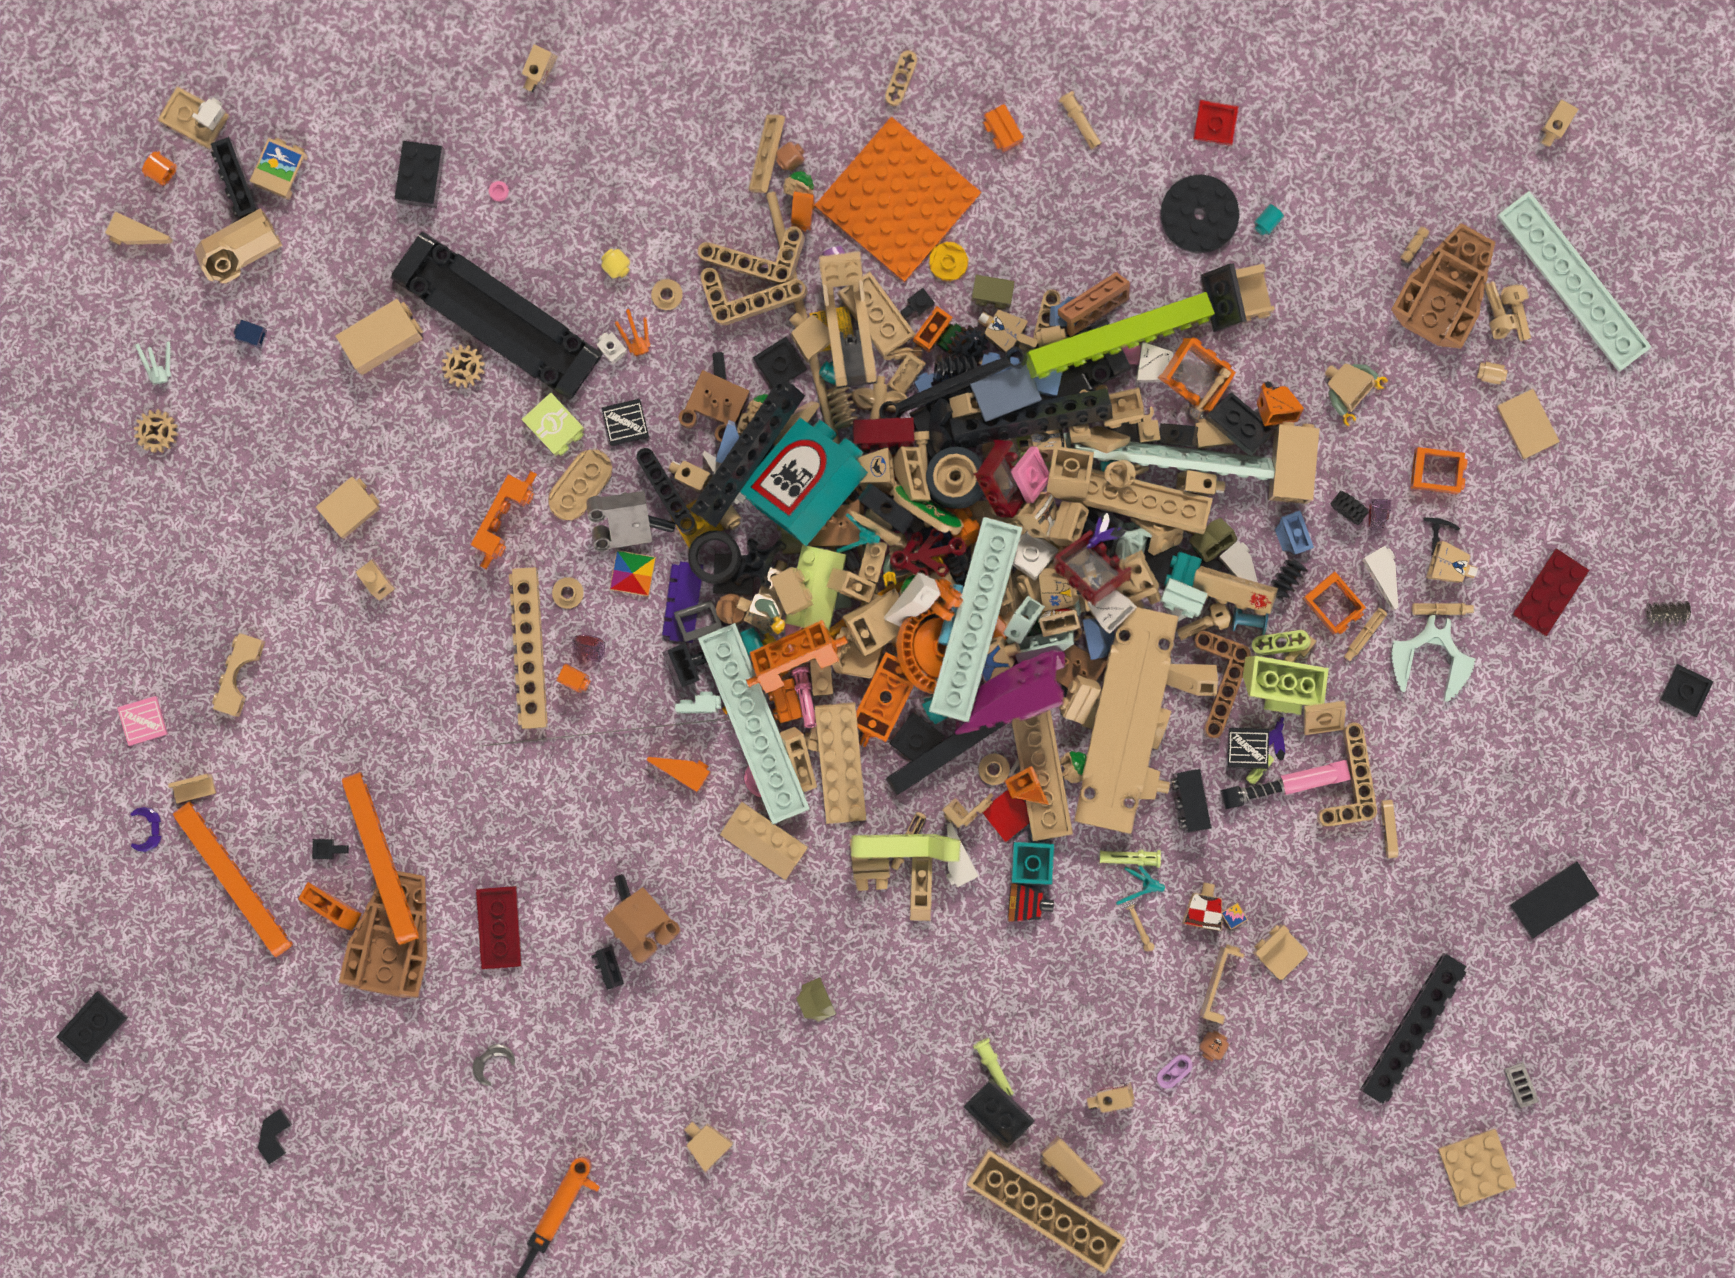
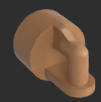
M728 594L720 597L717 603V616L728 625L734 623L739 625L745 621L746 612L736 608L740 599L739 596Z

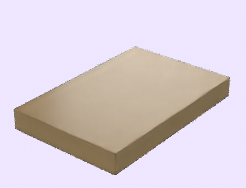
M177 86L159 116L158 121L210 149V143L216 140L229 115L225 113L214 130L211 131L192 117L193 113H199L198 109L205 101Z
M1534 389L1496 406L1523 460L1560 442Z

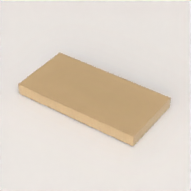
M868 272L862 277L871 342L882 357L914 338L916 334L871 272ZM848 285L840 290L837 295L858 322L853 285Z

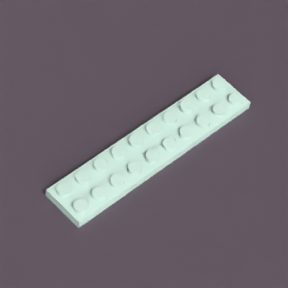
M1530 191L1497 215V218L1618 372L1652 347Z
M1130 442L1109 453H1104L1079 443H1073L1074 449L1094 452L1093 457L1101 461H1109L1110 459L1117 461L1127 460L1129 462H1136L1141 466H1148L1149 464L1157 465L1160 468H1169L1170 466L1177 467V469L1183 471L1196 469L1202 473H1208L1209 471L1217 472L1220 475H1228L1230 473L1242 478L1255 476L1260 480L1274 479L1275 474L1272 459L1268 457Z
M983 517L961 596L963 602L957 610L929 712L969 722L1022 533V527Z
M731 624L699 637L698 640L772 824L810 810L761 685L757 683L749 687L746 679L756 676V673L736 624Z

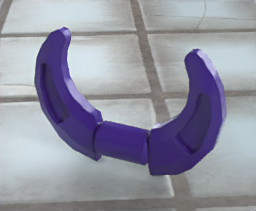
M137 808L130 815L145 816L149 823H151L152 836H149L145 843L140 845L133 843L131 847L141 852L151 851L161 841L162 836H159V822H161L159 814L151 808Z

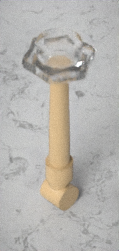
M1223 367L1220 370V375L1215 379L1214 384L1200 404L1188 408L1190 409L1189 414L1195 419L1199 420L1200 417H1205L1202 408L1217 388L1222 385L1224 379L1230 376L1231 372Z
M1138 898L1119 905L1120 908L1130 910L1141 936V941L1144 943L1143 949L1146 952L1154 950V944L1150 943L1148 934H1146L1134 909Z

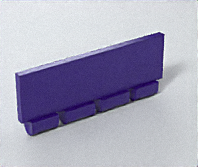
M680 561V565H671L670 578L678 580L677 583L669 582L667 598L675 599V602H666L664 618H671L672 622L664 621L662 635L670 636L669 640L683 642L673 612L699 603L702 580L693 573L689 562ZM697 613L680 618L686 633L695 630Z

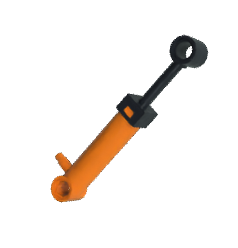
M578 1157L571 1163L527 1242V1245L532 1248L515 1278H524L538 1252L543 1254L546 1252L582 1185L596 1192L599 1190L600 1186L587 1178L592 1168L588 1158ZM578 1162L585 1164V1172L577 1171L576 1164Z

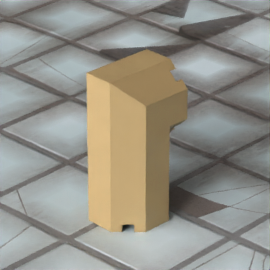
M260 208L201 240L194 250L200 267L208 280H218L220 283L226 284L240 276L241 268L283 245L278 235L275 236L276 233L270 220Z

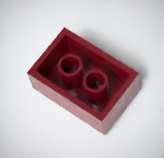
M913 417L853 420L854 445L863 453H869L870 449L878 448V451L888 448L890 451V448H898L899 450L901 447H914Z

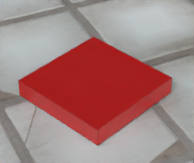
M1200 100L1193 139L1232 146L1239 106Z
M1008 789L992 801L989 807L982 812L1005 842L1030 823L1027 804L1023 799H1012Z

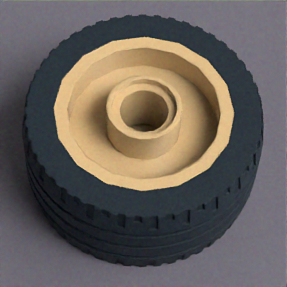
M949 447L941 450L933 457L927 467L926 482L930 493L937 502L948 508L962 509L972 506L984 494L974 476V473L978 472L983 462L974 452L966 448ZM956 476L961 477L958 481H954Z

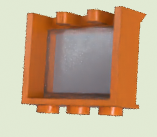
M1183 338V342L1167 367L1157 378L1192 405L1201 409L1202 412H1210L1236 372L1231 369V364L1218 359L1214 351L1201 346L1202 342L1197 338ZM1223 367L1231 372L1230 376L1224 379L1222 385L1217 388L1203 408L1199 407L1198 405L1214 384L1215 379L1220 375V370Z

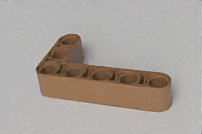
M1201 631L1193 639L1195 647L1228 660L1203 728L1204 734L1208 738L1213 739L1223 733L1243 678L1245 658L1239 660L1236 657V651L1242 649L1245 652V657L1251 656V652L1245 645L1207 631ZM1200 635L1207 637L1208 644L1206 646L1198 643ZM1219 642L1226 644L1227 650L1225 653H1220L1217 650ZM1230 668L1238 670L1239 675L1236 679L1229 676ZM1227 686L1232 690L1230 697L1223 696V687ZM1217 705L1225 708L1223 716H1218L1215 713ZM1210 724H1215L1218 727L1216 735L1209 733L1208 727Z

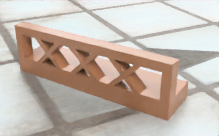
M1115 272L1058 309V316L1067 322V334L1072 337L1129 300L1130 282Z

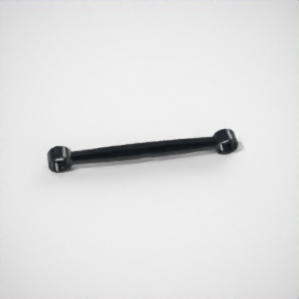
M1012 347L1007 350L1003 358L964 372L898 403L884 402L879 409L880 417L882 419L887 418L885 410L890 405H894L896 408V414L893 418H901L902 413L959 391L1010 366L1020 369L1027 363V354L1018 347ZM1020 351L1022 354L1021 362L1016 365L1011 364L1010 357L1012 353Z

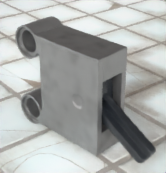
M645 491L624 492L619 495L606 497L592 496L586 502L588 519L591 522L599 523L606 517L608 518L609 528L604 525H598L592 529L593 547L599 552L607 551L610 548L652 542L651 528L667 532H674L675 522L648 515Z

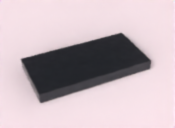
M1148 537L1146 541L1145 560L1155 579L1161 584H1164L1167 574L1171 575L1173 568L1169 566L1173 555L1177 556V553L1181 552L1201 558L1197 553L1177 546L1152 555L1148 552L1151 537ZM1202 559L1200 566L1220 571L1223 563L1214 559L1205 562Z
M1575 861L1511 903L1510 907L1531 939H1534L1598 897L1599 893L1579 863Z

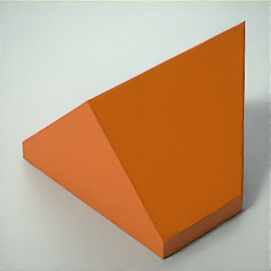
M1032 766L1004 780L1012 799L1018 798L1049 805Z

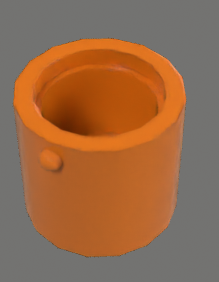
M155 151L146 159L142 167V173H144L145 177L148 176L164 186L176 172L177 165L161 155L160 151Z

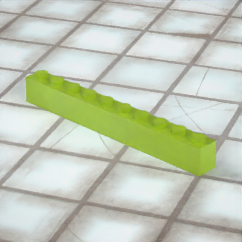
M1204 292L1028 351L1026 353L1028 357L1026 365L1031 378L1039 377V379L1050 376V372L1057 371V373L1068 370L1070 365L1074 364L1075 367L1085 364L1088 359L1092 358L1093 361L1103 358V354L1110 352V355L1121 352V348L1128 347V349L1137 347L1141 341L1145 340L1146 343L1156 340V336L1163 334V337L1174 334V330L1180 329L1185 331L1190 329L1192 324H1205L1210 321L1209 318L1215 313L1207 293Z

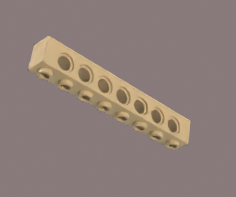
M536 567L512 569V574H509V584L513 586L510 602L511 606H514L515 614L511 615L512 626H516V633L513 634V645H517V653H514V663L518 665L515 681L520 689V693H517L516 698L517 705H521V713H518V724L522 725V729L548 728L538 569ZM522 584L529 585L528 593H520L519 588ZM526 603L529 604L531 607L530 612L522 614L521 606ZM526 623H530L532 626V630L528 634L522 632V626ZM527 643L533 645V651L530 654H525L523 651V647ZM528 663L534 665V671L531 674H526L524 671V667ZM529 683H534L536 686L532 694L526 692V685ZM530 703H535L537 706V710L533 714H529L527 711V706Z

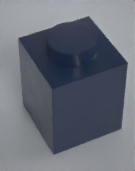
M241 319L240 324L237 323L234 329L235 339L261 349L267 330L262 326Z

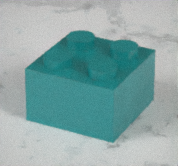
M1013 842L1011 882L1052 885L1054 844Z

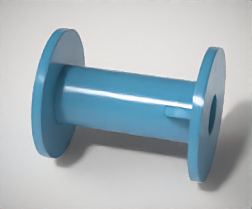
M1235 607L1232 631H1235L1236 625L1262 628V635H1265L1268 613L1263 616L1245 614L1241 609Z

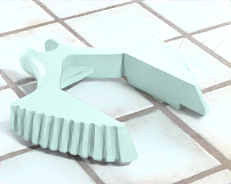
M1431 615L1428 618L1425 629L1411 640L1392 642V663H1394L1393 667L1395 668V676H1397V684L1401 686L1400 690L1405 692L1414 649L1426 642L1443 646L1448 655L1452 657L1444 692V701L1448 702L1451 700V697L1454 698L1455 694L1459 693L1458 691L1462 689L1461 687L1464 686V683L1467 682L1466 680L1471 676L1476 659L1460 652L1451 638V620L1449 618H1446L1442 629H1437L1434 625L1435 615Z

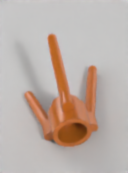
M626 309L634 339L631 340L632 344L618 321H615V325L627 344L630 353L633 352L634 356L648 353V347H651L649 342L647 318H643V340V337H638L630 310Z

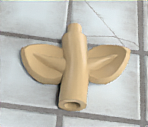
M877 376V383L873 384V390L862 387L852 391L853 401L862 410L872 409L869 419H882L879 409L884 402L898 403L908 398L899 391L892 390L887 392L885 376ZM890 405L885 411L894 413L896 408L894 405Z

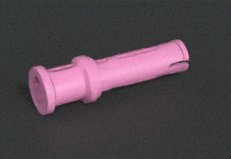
M798 667L791 671L792 676L795 677V690L799 694L804 726L806 728H813L817 724L811 697L812 683L809 682L808 677L809 668Z

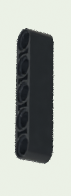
M649 448L640 449L636 456L637 461L677 527L684 535L694 534L697 530V523L655 454ZM645 455H651L649 462H642V458ZM656 471H660L661 477L658 479H653V473ZM665 488H671L672 491L669 495H662V491ZM674 505H682L681 510L673 512L672 508ZM685 521H692V525L688 529L682 528Z

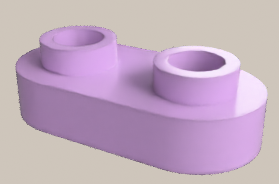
M1183 1054L1175 1056L1157 1073L1156 1079L1158 1084L1166 1089L1175 1086L1191 1071V1059ZM1179 1061L1185 1062L1184 1068L1178 1067ZM1165 1074L1170 1075V1080L1167 1082L1163 1080Z

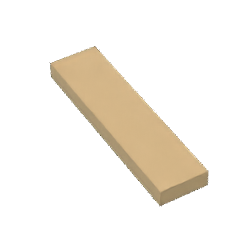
M766 115L748 189L751 192L767 193L785 117L782 115Z

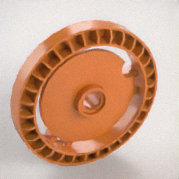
M929 608L917 617L910 616L902 622L897 636L896 647L899 664L908 680L920 690L934 694L937 685L935 678L938 681L947 646L938 643L944 619L934 618L919 625L926 616L936 614Z

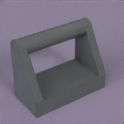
M712 600L673 612L683 643L722 628ZM710 609L714 624L686 633L680 618Z

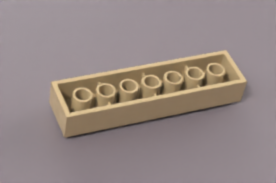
M989 1148L966 1182L969 1187L1104 1274L1126 1240L1124 1235Z

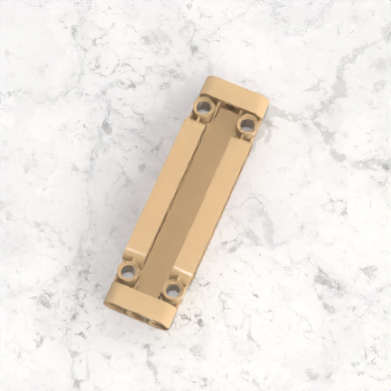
M1137 607L1117 626L1113 645H1111L1083 770V782L1074 818L1075 822L1129 834L1132 833L1170 668V655L1173 648L1178 616ZM1125 630L1129 633L1128 641L1119 639L1120 631ZM1164 639L1168 642L1169 647L1167 650L1159 648V640ZM1086 788L1094 790L1095 795L1092 799H1087L1084 796ZM1128 796L1134 800V805L1131 808L1124 806V799Z

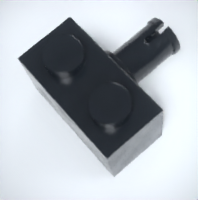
M686 643L662 652L676 689L700 680L695 667L707 663L706 658L701 659V657L705 656L703 651L690 656Z

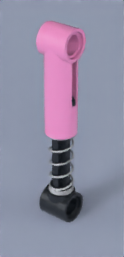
M1347 760L1281 775L1280 779H1276L1273 782L1258 783L1257 786L1250 785L1249 788L1235 786L1220 790L1224 809L1226 810L1243 806L1245 802H1250V799L1257 798L1259 800V797H1268L1271 794L1277 795L1279 792L1288 795L1351 780Z

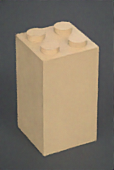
M395 299L335 336L354 368L361 375H364L422 340L421 333H423V330L415 319L410 318L413 316V313L408 305Z
M1282 422V425L1280 424L1275 428L1277 430L1273 439L1272 463L1275 474L1274 479L1270 478L1268 500L1308 504L1313 500L1320 428H1314L1315 425L1313 424L1294 426L1295 423Z

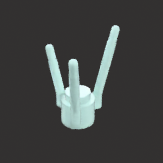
M170 342L166 343L165 369H163V366L157 367L152 348L148 347L153 367L150 369L139 344H136V349L152 384L157 385L168 382V377L171 376Z

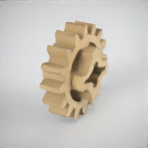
M459 345V350L452 347L453 353L446 352L445 354L448 359H442L446 366L441 369L442 371H447L444 377L446 379L450 378L449 383L451 385L456 382L457 388H460L461 384H463L465 389H467L469 383L475 386L474 380L481 381L479 374H485L481 367L486 365L484 362H480L483 356H476L478 350L474 349L471 351L469 345H467L466 349ZM461 354H468L472 357L464 358ZM455 359L454 366L451 367V363ZM461 363L466 365V370L459 369L461 368ZM474 366H476V371L472 375V369ZM462 375L466 379H458L455 376Z
M158 409L156 414L152 410H149L148 416L141 414L143 420L137 419L136 422L139 424V427H134V430L138 431V434L134 435V437L140 439L138 445H144L143 449L146 451L151 448L152 453H156L157 449L163 453L164 447L171 449L169 443H176L173 437L179 436V433L174 431V429L178 428V425L172 424L175 419L169 417L167 412L162 414L161 410ZM153 419H163V421L154 422ZM155 427L158 428V435L154 434L155 431L153 429ZM169 429V433L166 438V430ZM153 440H158L160 443L151 444L149 442H152Z

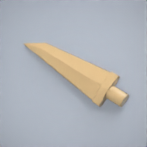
M849 510L857 522L870 531L875 532L888 545H896L902 550L905 548L907 543L901 540V535Z

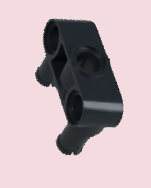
M871 483L866 486L857 498L862 504L902 534L906 532L916 519ZM885 503L892 506V511L888 514H884L881 511V506Z

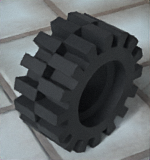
M1339 491L1330 503L1334 510L1356 525H1360L1369 513L1368 509L1360 501L1344 491Z

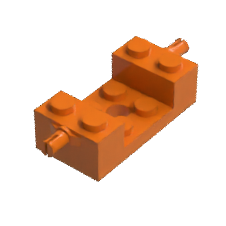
M530 471L525 481H521L509 474L507 475L470 544L475 549L485 553L480 567L487 570L492 559H497L498 556L502 557L506 550V546H504L505 541L492 533L493 531L497 532L502 523L500 518L502 514L506 515L511 506L510 500L524 507L526 503H531L534 497L532 484L537 476L536 473Z
M818 621L750 652L756 676L746 679L749 687L760 683L765 693L784 686L781 673L816 658L822 669L839 661L838 647L847 644V638L844 635L834 640L824 621Z
M887 652L856 711L857 728L863 732L859 744L862 745L864 739H866L863 744L864 747H866L870 737L887 741L914 687L905 676L898 657ZM884 691H888L892 695V699L888 703L880 700V694Z

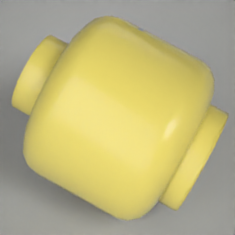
M610 249L601 258V267L611 278L619 276L623 278L630 271L628 268L630 259L620 249Z

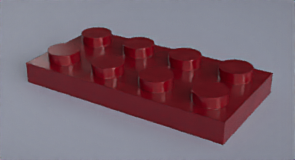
M1555 548L1512 615L1546 637L1590 570Z
M517 886L476 889L481 970L522 967Z

